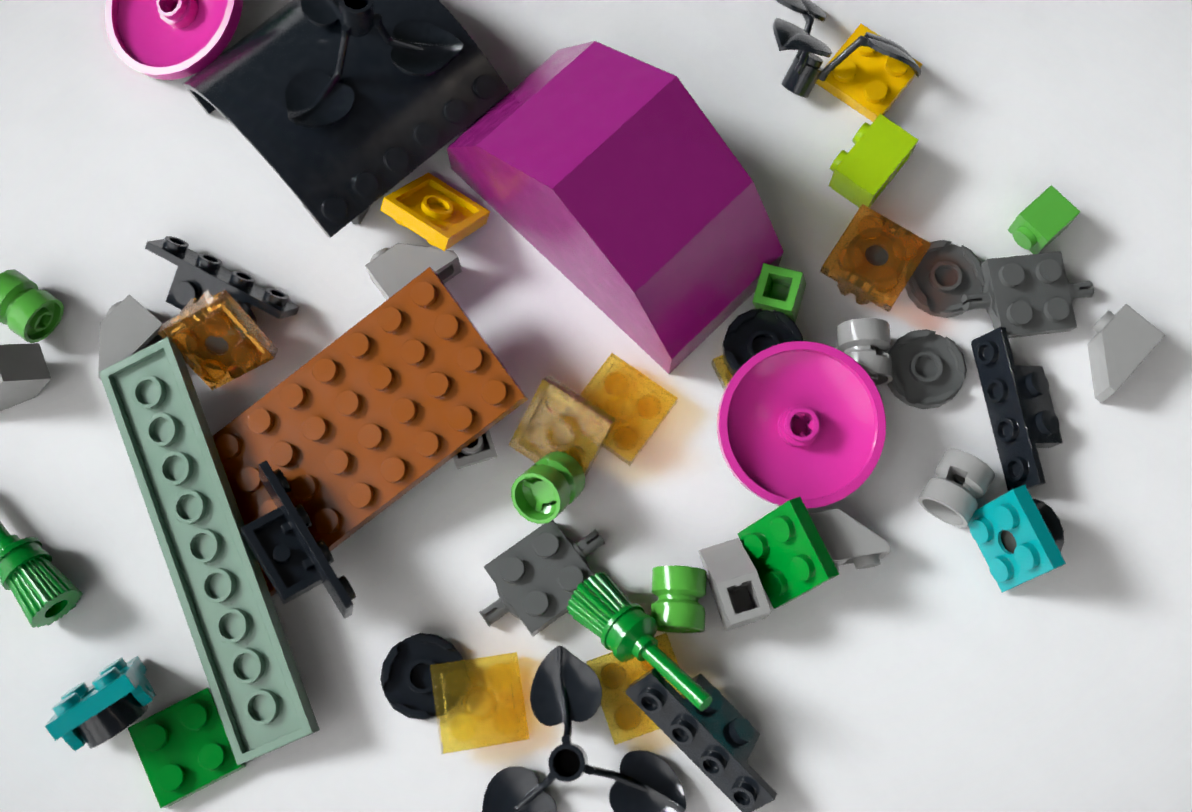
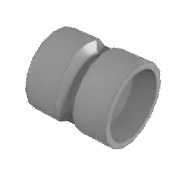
M858 318L839 324L837 326L838 350L844 352L861 365L869 374L876 387L891 382L893 380L892 357L890 354L885 353L891 347L889 323L877 318Z
M948 449L936 467L935 473L938 478L929 479L919 496L918 502L936 518L953 526L966 527L978 507L975 498L984 497L995 474L979 458L958 449Z

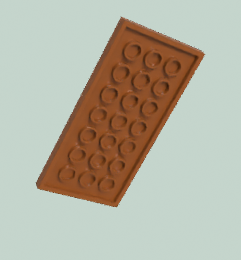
M429 267L212 437L245 525L277 509L259 478L258 464L267 460L273 471L280 469L286 477L291 488L287 495L294 506L301 504L309 515L312 527L308 529L315 541L317 542L322 539L329 550L332 551L461 452L462 449L470 445L526 402L528 398L437 273ZM260 565L265 582L272 597L277 592Z

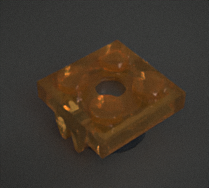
M862 204L822 265L820 272L838 282L837 286L842 295L854 294L857 304L864 305L872 302L889 312L928 251L931 243Z
M207 290L200 297L199 301L194 297L186 304L179 315L163 323L158 331V334L163 339L166 337L173 338L172 342L182 353L184 361L212 391L275 359L278 351L273 342L257 326V318L252 310L242 301L232 298L226 290L214 296Z

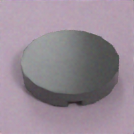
M939 240L927 243L915 251L905 268L904 285L908 297L917 308L931 316L943 318L962 315L966 312L962 308L966 303L961 304L962 295L982 293L985 283L981 261L969 248L963 245L959 247L956 244H951L952 241Z
M924 329L911 331L897 339L888 352L892 357L893 380L887 383L896 398L908 406L931 409L944 405L956 396L962 387L967 369L963 353L956 343L947 336L944 338L941 335L935 334V331Z

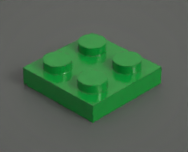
M801 497L785 502L737 533L758 572L761 584L774 609L788 604L840 575Z
M208 687L128 727L160 808H167L246 767L245 763L237 766L211 689Z

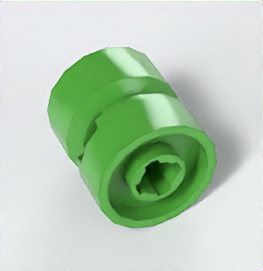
M15 269L0 273V323L8 325L11 331L29 343L45 339L60 323L64 311L63 303L46 290H39L35 282Z
M559 451L549 452L515 480L511 489L514 507L522 517L530 522L537 524L549 523L563 512L567 505L580 496L585 487L583 468L576 459L567 453Z
M657 566L652 569L651 593L657 596L658 600L651 604L650 615L657 621V631L670 633H701L705 631L706 611L703 605L698 603V600L706 595V570L689 566Z

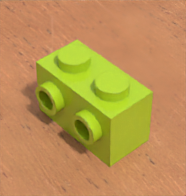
M880 114L871 125L865 122L860 127L852 140L855 145L849 152L842 150L830 166V170L834 173L829 187L864 212H867L909 160L919 140Z

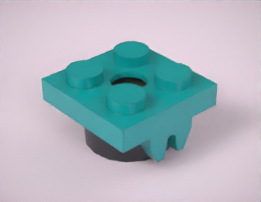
M1026 485L1014 488L980 507L974 512L968 523L971 535L977 542L989 566L990 573L996 580L1002 593L1066 564L1061 554L1064 544V530L1060 519L1046 503L1032 499Z
M138 656L127 663L123 658L111 663L99 673L101 676L92 682L93 685L87 687L83 682L61 697L62 701L52 708L55 714L45 725L46 729L55 741L62 737L74 751L86 743L91 749L108 741L139 719L147 711V704L154 700L153 697L156 694L144 675L147 668Z

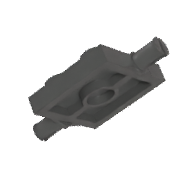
M1061 251L991 258L981 263L985 282L983 293L963 294L961 304L966 303L962 306L964 311L985 308L992 319L994 330L999 327H1006L1008 338L1069 332L1077 328L1072 305L1073 299L1092 297L1094 288L1088 289L1093 286L1091 281L1069 283Z
M554 520L544 523L484 566L486 572L496 584L500 598L479 613L490 627L491 624L510 612L522 621L532 637H534L568 612V602L571 599V595L574 594V590H577V585L584 583L590 576H594L588 568L586 556L604 545L605 541L595 529L575 544L574 541L562 533Z

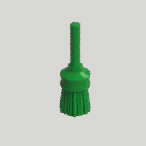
M0 522V583L4 589L12 591L32 628L36 626L38 628L45 625L49 626L54 621L62 618L69 610L75 608L83 593L51 563L52 556L48 551L43 550L42 543L38 538L27 537L20 539L18 535H10Z
M596 573L594 576H590L588 580H585L584 583L577 585V590H574V594L571 595V599L568 602L567 610L569 614L581 625L600 637L601 644L607 650L612 651L615 658L620 662H627L635 657L639 661L646 660L700 711L705 710L711 704L713 697L657 647L658 640L654 637L657 631V621L651 615L646 614L639 604L632 603L608 574Z

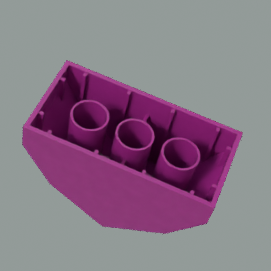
M597 41L556 51L447 147L451 169L668 374L756 291L763 263L779 267L784 251L753 180L679 78Z

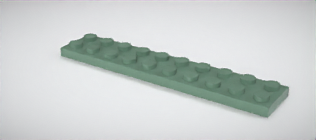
M166 337L103 369L99 374L238 766L318 732L320 729L259 562L241 533V527L245 526L178 341L177 339Z

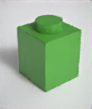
M1051 185L1016 217L1008 231L1013 235L1014 240L1020 247L1029 250L1032 254H1039L1072 223L1080 211Z
M763 263L752 301L755 308H763L762 310L771 312L773 310L782 312L792 321L796 322L806 287L803 272Z

